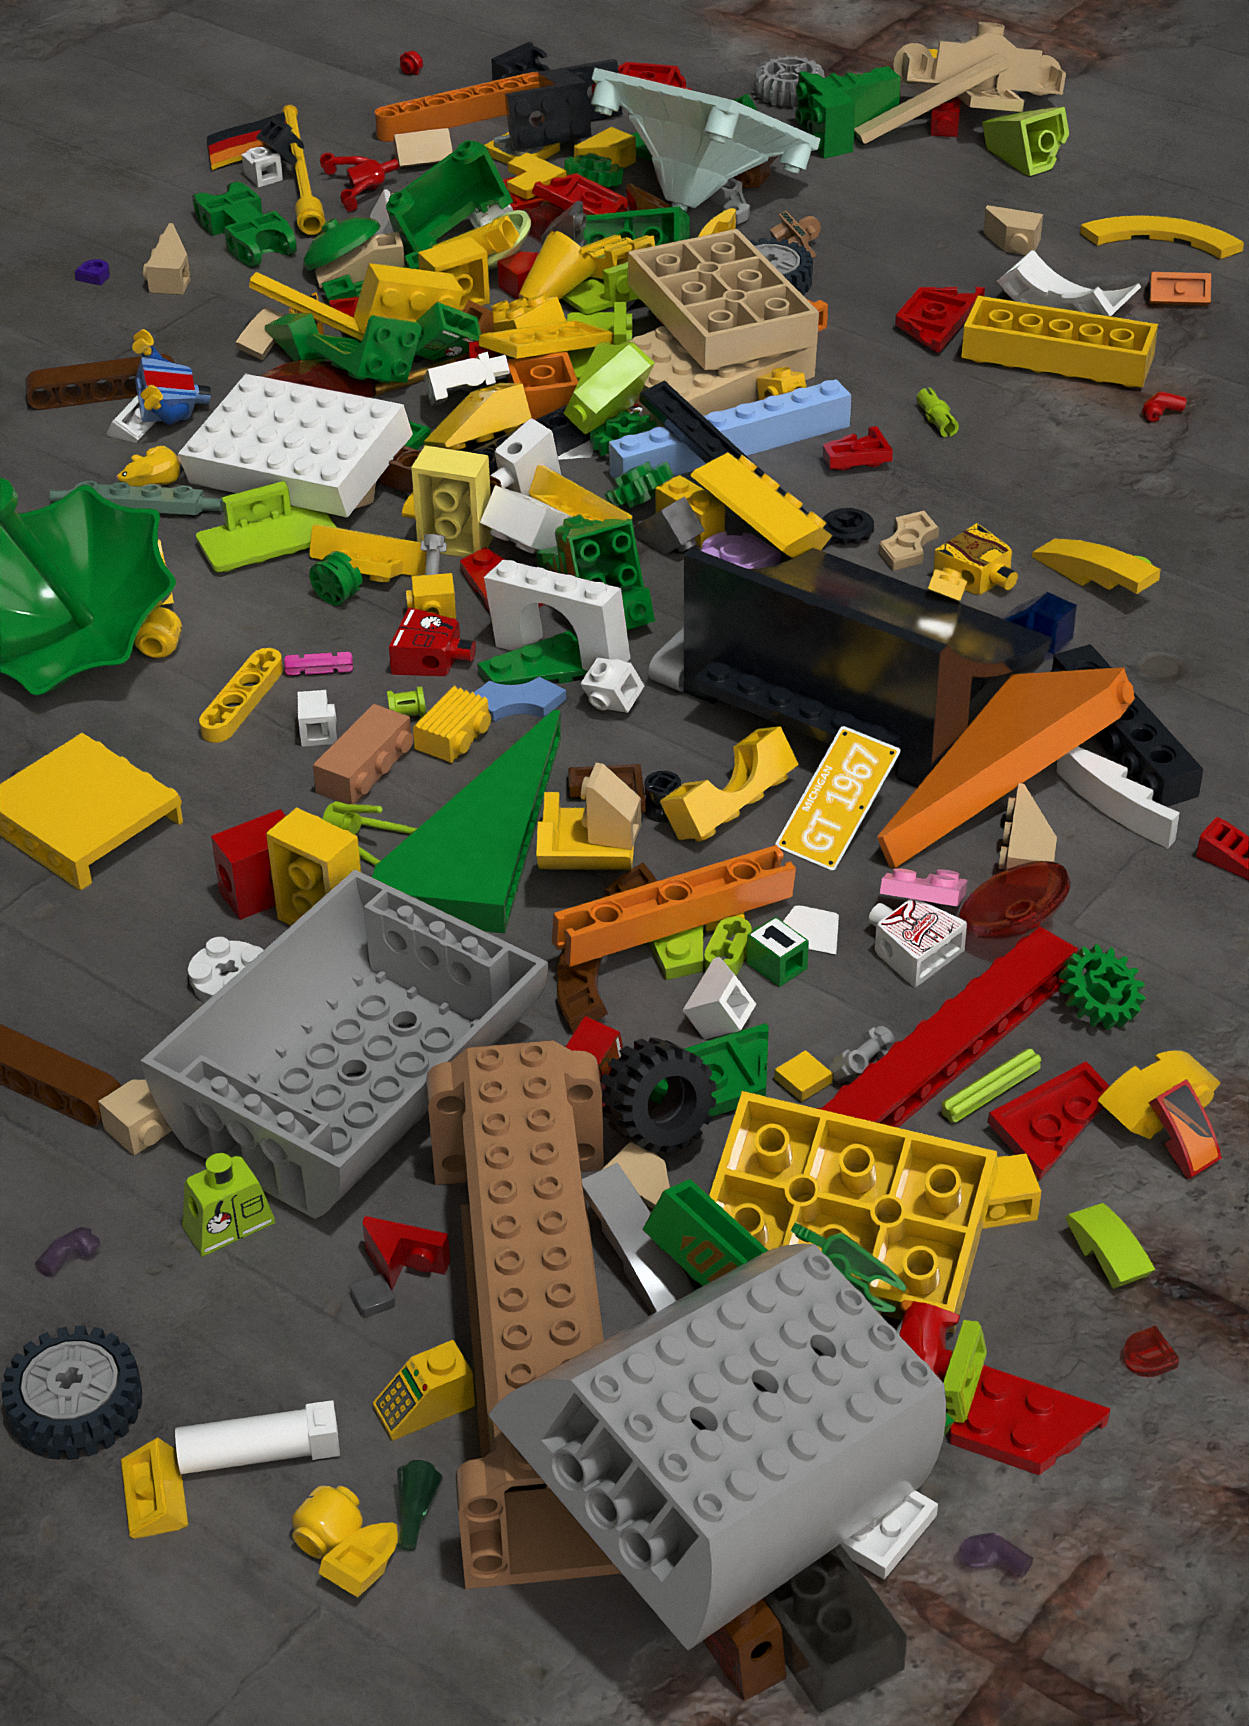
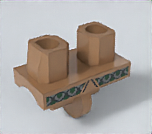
M787 211L780 213L779 217L782 223L770 229L772 238H777V242H780L782 239L789 240V244L796 242L799 244V247L804 246L806 251L811 253L812 258L816 257L808 242L818 237L821 230L820 222L813 216H807L798 223Z

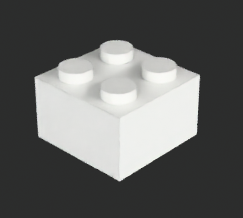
M495 485L480 523L492 528L490 531L491 535L505 541L510 540L516 543V547L534 554V552L557 546L555 529L563 525L565 518L572 516L530 496Z

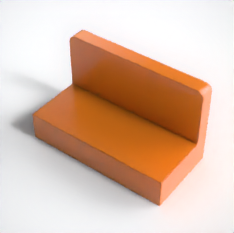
M1151 272L1147 280V286L1150 287L1149 304L1209 305L1211 303V273Z

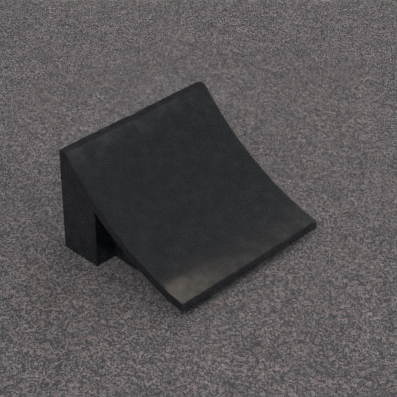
M692 547L684 554V692L712 704L719 699L829 745L832 744L839 729L845 726L898 748L900 746L898 780L917 788L967 729L970 701L985 686L986 678L1004 675L1023 668L1039 659L1052 648L1053 637L815 548L787 562L755 569H747Z

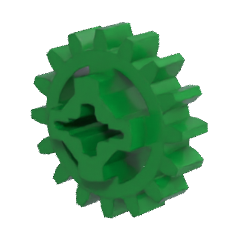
M595 153L579 155L576 158L569 157L565 159L563 168L567 171V175L577 173L605 188L611 187V185L618 186L622 184L624 168L619 167V164H611L612 159Z
M626 410L619 412V415L612 419H606L604 424L590 432L592 449L599 450V455L601 456L609 454L610 441L621 439L626 435L650 431L657 427L656 420L650 421L649 415L640 417L639 411H635L632 414Z
M647 461L616 477L614 480L617 485L608 490L604 495L607 501L614 506L627 503L628 507L632 508L656 495V487L671 479L674 474L667 462H662L652 467L650 462Z
M1095 944L1090 950L1085 946L1081 947L1076 954L1073 953L1063 964L1065 968L1059 973V978L1064 980L1065 983L1059 989L1060 992L1070 995L1065 1004L1067 1006L1076 1005L1079 1009L1076 1014L1077 1018L1080 1019L1087 1015L1090 1017V1026L1095 1027L1102 1021L1105 1030H1110L1115 1024L1122 1028L1141 1011L1139 1006L1145 1001L1146 997L1139 993V991L1145 984L1142 981L1135 980L1134 976L1139 972L1137 968L1129 969L1126 966L1128 957L1123 956L1117 959L1114 948L1110 947L1103 953L1099 944ZM1086 968L1087 972L1082 975L1083 969ZM1122 999V1004L1119 1006L1118 1002Z

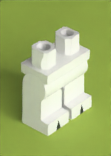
M488 352L478 354L476 358L428 369L423 378L430 404L435 406L445 402L448 398L447 393L458 390L472 392L477 390L479 386L482 389L494 385L496 380L506 378V375L510 374L505 355L489 359Z

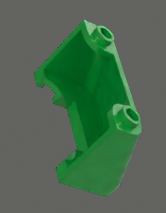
M466 140L460 143L455 151L404 189L392 194L386 204V210L393 232H399L405 256L436 245L438 238L472 214L476 208L482 213H486L488 211L487 206L497 204L503 210L513 200L486 146L477 141Z

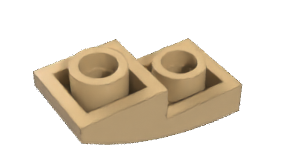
M269 307L264 308L241 333L236 341V348L263 361L274 343L278 344L264 329L265 325L285 315Z

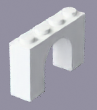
M502 560L484 577L496 647L513 651L539 641L543 637L538 603H543L560 611L574 627L579 642L582 669L589 671L597 657L611 660L620 659L624 662H628L630 659L621 588L605 585L602 582L577 578L573 575L548 571L540 567L536 568L516 563L512 560Z

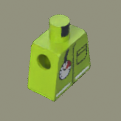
M225 1153L213 1154L206 1160L205 1170L188 1177L184 1182L182 1226L201 1257L276 1223L260 1183L242 1157L234 1156L231 1158Z

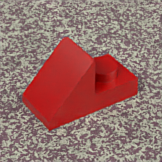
M369 1216L364 1217L362 1225L365 1250L379 1274L384 1275L391 1290H393L403 1266L411 1267L421 1272L429 1271L445 1275L450 1264L448 1233Z

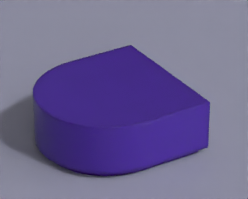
M99 259L88 260L74 271L76 281L100 286L110 277L108 263Z

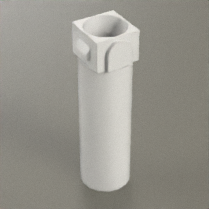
M333 1400L306 1404V1409L175 1428L180 1474L311 1455L312 1460L340 1456Z

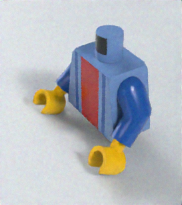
M142 329L133 336L135 341L132 345L133 351L137 354L142 353L135 382L141 420L143 422L163 421L165 424L171 425L181 420L190 419L195 403L209 404L211 388L205 385H194L191 368L164 359L152 346L154 340L147 330Z

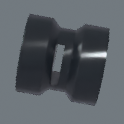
M656 771L646 777L644 781L645 795L647 796L645 799V814L649 819L660 823L670 822L660 800L681 786V779L677 774L670 771Z

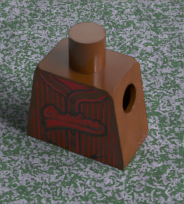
M763 1599L703 1640V1643L743 1701L786 1679L782 1628Z

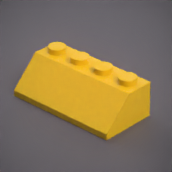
M726 453L691 473L690 476L793 559L812 548L821 551L832 537L823 528L826 522L812 511L806 515L800 510L803 505L801 501L789 492L785 496L779 493L777 489L780 484L765 473L762 477L758 476L754 472L757 466L743 455L737 459L730 453Z

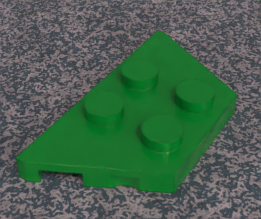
M767 1023L684 1048L699 1056L703 1060V1064L709 1066L713 1073L709 1079L716 1082L717 1090L711 1093V1096L717 1100L716 1107L710 1108L708 1115L713 1117L737 1109L742 1091L766 1097L769 1026ZM668 1078L661 1080L653 1088L649 1099L659 1105L666 1096Z

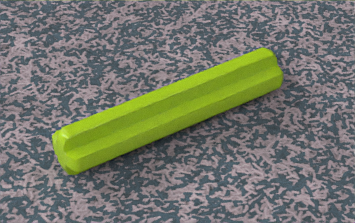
M1027 1048L947 1098L941 1104L943 1117H946L951 1123H956L1035 1073L1041 1067L1040 1055Z

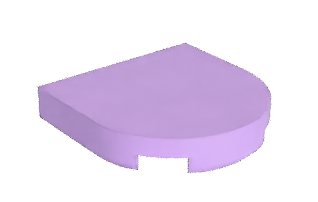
M727 532L717 533L706 539L701 549L705 553L747 569L773 566L779 563L781 559L780 551L746 532H743L742 536H727Z

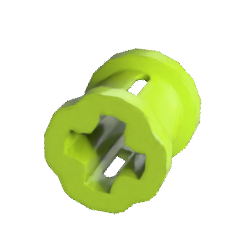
M422 686L416 687L415 691L393 693L392 690L386 691L390 710L407 716L419 715L421 718L426 714Z

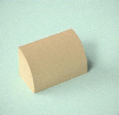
M448 128L394 135L393 149L400 168L439 163L453 152Z

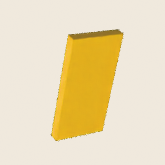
M574 320L484 333L479 335V346L518 359L596 347L600 342H610V344H613L614 333Z

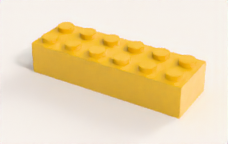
M978 296L964 325L962 358L971 359L978 363L990 362L1009 368L1020 367L1031 369L1034 372H1051L1065 377H1081L1095 382H1112L1122 384L1125 387L1143 388L1155 354L1158 324Z

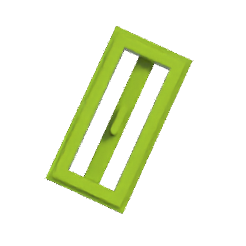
M963 1320L943 1382L946 1409H949L947 1414L955 1422L964 1423L967 1420L987 1355L983 1331L979 1321Z

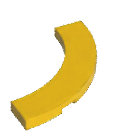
M1119 216L1081 224L1080 234L1097 246L1116 241L1131 240L1132 235H1150V240L1174 242V238L1190 241L1191 247L1203 250L1218 259L1240 253L1244 247L1243 241L1224 231L1197 222L1170 217Z

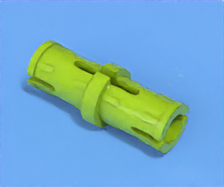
M928 387V391L926 388L920 390L916 396V401L926 412L925 417L929 423H934L943 437H947V433L950 437L955 435L959 429V424L950 414L948 404L940 400L932 388Z

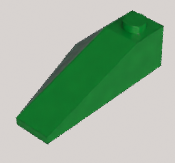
M680 206L586 215L587 223L584 230V239L587 240V244L613 235H621V239L627 237L631 240L645 235L654 236L655 246L690 239V216Z

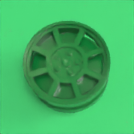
M331 552L322 561L311 566L309 570V579L313 589L323 601L333 606L342 604L350 596L360 591L359 585L363 583L359 568L356 567L354 569L349 563L352 559L343 552Z

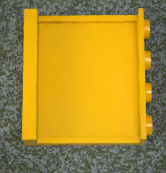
M81 733L0 784V836L81 891L92 884L89 865L163 816H166L178 825L182 824V801L179 794L173 788L166 787L155 780L148 772L141 771L130 764L126 758L118 756L107 749L101 742L95 741Z

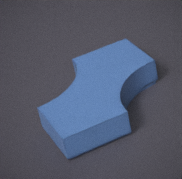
M541 677L519 685H502L488 681L474 692L475 695L479 694L482 698L485 696L488 699L489 714L494 722L516 714H529L543 718L567 700L565 689Z

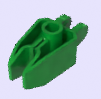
M796 1222L794 1223L791 1232L795 1234V1237L822 1248L821 1252L863 1294L876 1311L895 1312L896 1306L877 1297L869 1290V1283L875 1279H880L905 1292L907 1286L889 1266L843 1232L829 1235L827 1239Z

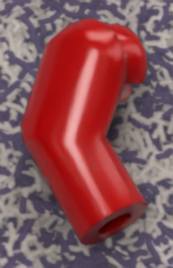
M1160 391L1144 403L1142 413L1148 421L1156 422L1160 419L1159 415H1162L1165 409L1182 412L1186 407L1187 400L1184 396Z

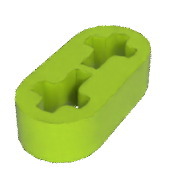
M733 916L719 922L705 949V972L714 958L721 957L722 959L723 956H727L728 959L723 961L735 976L739 973L747 956V935L752 931L751 924L746 919ZM735 935L733 941L728 940V938H732Z

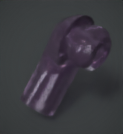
M79 1227L55 1239L35 1262V1267L41 1274L51 1277L75 1249L83 1257H89L100 1245V1239L91 1233L92 1229Z
M996 1533L968 1537L961 1542L959 1547L960 1557L967 1566L971 1568H984L1001 1565L1019 1578H1023L1027 1574L1034 1560L1033 1557Z

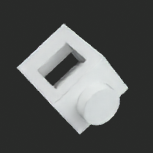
M267 147L251 148L242 154L244 175L257 187L283 180L280 154H274ZM266 170L268 174L262 175V171Z
M326 690L298 692V721L301 746L334 744L337 741L335 704H328Z

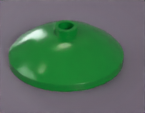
M352 217L339 222L336 218L327 221L321 226L323 231L311 242L304 257L303 266L309 271L332 262L369 239L380 229L381 225L378 220L364 217Z

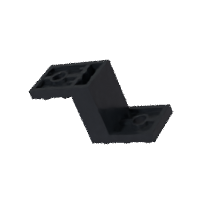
M610 59L538 72L539 88L506 93L505 102L511 149L517 151L592 137L590 120L622 115L621 106H619L618 112L612 111L611 116L596 112V106L591 104L592 98H589L587 94L588 88L596 84L592 80L594 69L598 68L619 73L618 61ZM540 111L542 114L541 121L536 125H531L529 122L531 113Z

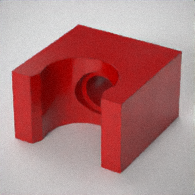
M281 809L211 835L219 893L239 920L276 906L266 833L286 817Z

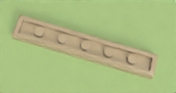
M996 54L854 128V133L863 144H866L1008 70V61L1000 54Z

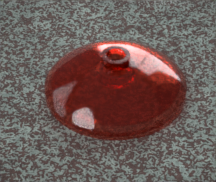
M1034 861L1009 868L988 879L975 889L962 905L959 918L967 922L966 932L980 939L1002 940L1026 935L1045 924L1060 909L1070 891L1071 879L1064 866L1052 861Z

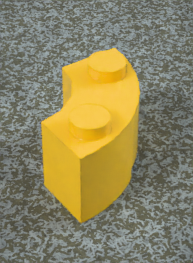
M1175 1050L1155 1055L1157 1062L1142 1070L1135 1065L1119 1077L1101 1095L1098 1101L1131 1132L1151 1139L1164 1126L1148 1102L1187 1079L1204 1108L1211 1102L1214 1091L1221 1084L1218 1079L1187 1052Z

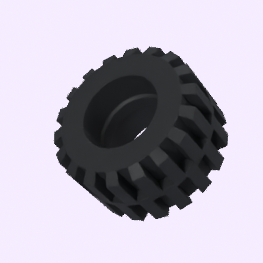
M650 1037L649 1042L639 1039L634 1041L633 1049L625 1046L619 1050L621 1057L618 1060L615 1058L611 1059L608 1064L611 1070L608 1075L603 1074L601 1083L605 1085V1090H602V1102L606 1104L602 1107L603 1117L610 1120L608 1125L618 1132L619 1135L654 1153H658L659 1150L666 1154L673 1153L675 1146L681 1149L689 1146V1139L691 1137L698 1139L703 1133L700 1130L704 1123L709 1125L712 1116L708 1115L710 1108L716 1107L717 1099L711 1096V1093L717 1090L716 1082L709 1079L713 1074L709 1066L703 1064V1060L699 1056L660 1038ZM668 1078V1090L664 1100L655 1110L648 1113V1099L653 1088L661 1080Z

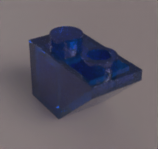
M1046 592L1016 606L1002 619L1053 637L1052 648L1048 652L1054 655L1073 639L1077 605Z

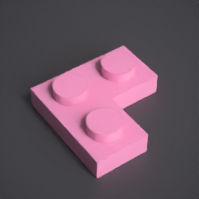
M893 869V874L887 873L882 878L880 894L958 906L966 895L968 880L960 879L958 872L938 869L936 874H929L926 879L916 878L915 871Z

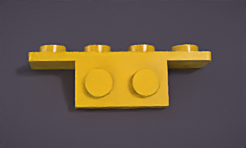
M544 465L536 467L529 489V495L532 498L570 516L581 514L584 519L591 521L599 520L603 522L606 519L632 520V515L548 467Z
M318 524L312 526L309 553L311 558L323 560L325 556L333 551L343 552L352 559L349 563L354 569L358 567L362 574L370 575V580L377 582H389L390 578L400 574L412 576L425 575L427 551L421 550V542Z

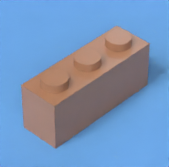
M373 704L313 764L316 793L345 804H355L411 748L413 734L411 733L410 717Z

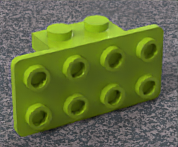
M627 262L603 270V279L594 278L584 281L561 299L583 314H591L614 307V302H629L640 298L628 285Z
M614 302V312H594L591 314L572 312L567 315V321L576 320L614 333L613 344L610 345H617L632 340V314H626V302ZM595 347L566 351L578 382Z
M284 481L222 497L225 525L196 533V541L213 570L216 572H227L241 566L261 563L270 558L294 554L297 551L310 548L313 525L336 526L327 513L297 506L291 507L289 488Z

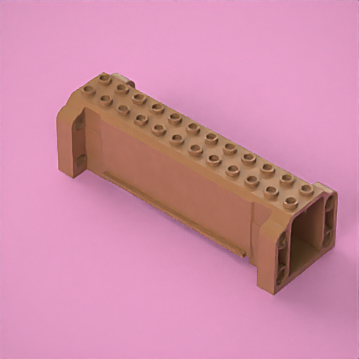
M554 1040L466 1048L452 1061L433 1066L426 1076L435 1185L467 1182L469 1204L460 1206L481 1458L463 1463L457 1469L455 1475L465 1589L622 1574L548 1485L546 1489L505 1492L513 1486L544 1484L545 1482L488 1416L497 1403L512 1391L604 1341L587 1204L583 1194L581 1172L598 1171L604 1168L602 1090L598 1062L591 1053L571 1051Z

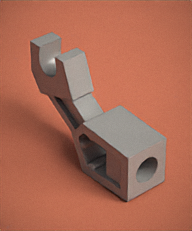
M733 178L728 179L726 184L708 198L723 207V211L730 208L736 209L737 225L748 220L750 216V205L746 204L742 193V182Z

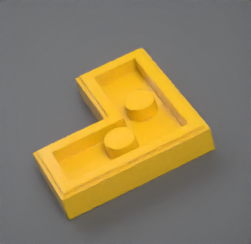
M525 153L507 162L508 171L517 175V177L507 181V190L526 200L536 196L531 193L536 182L540 181L546 186L550 185L553 178L567 177L566 170L530 153Z

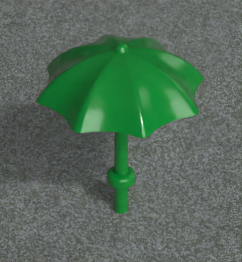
M0 478V672L19 681L31 694L42 695L59 688L72 677L85 671L126 663L131 656L134 641L147 618L169 598L176 586V579L165 566L158 546L159 512L152 508H130L118 505L102 497L92 486L81 485L51 505L18 514L15 509L18 504V494L8 480Z

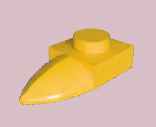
M393 1522L378 1523L358 1529L322 1558L318 1574L358 1598L384 1574L387 1562L394 1553L398 1541L397 1525Z

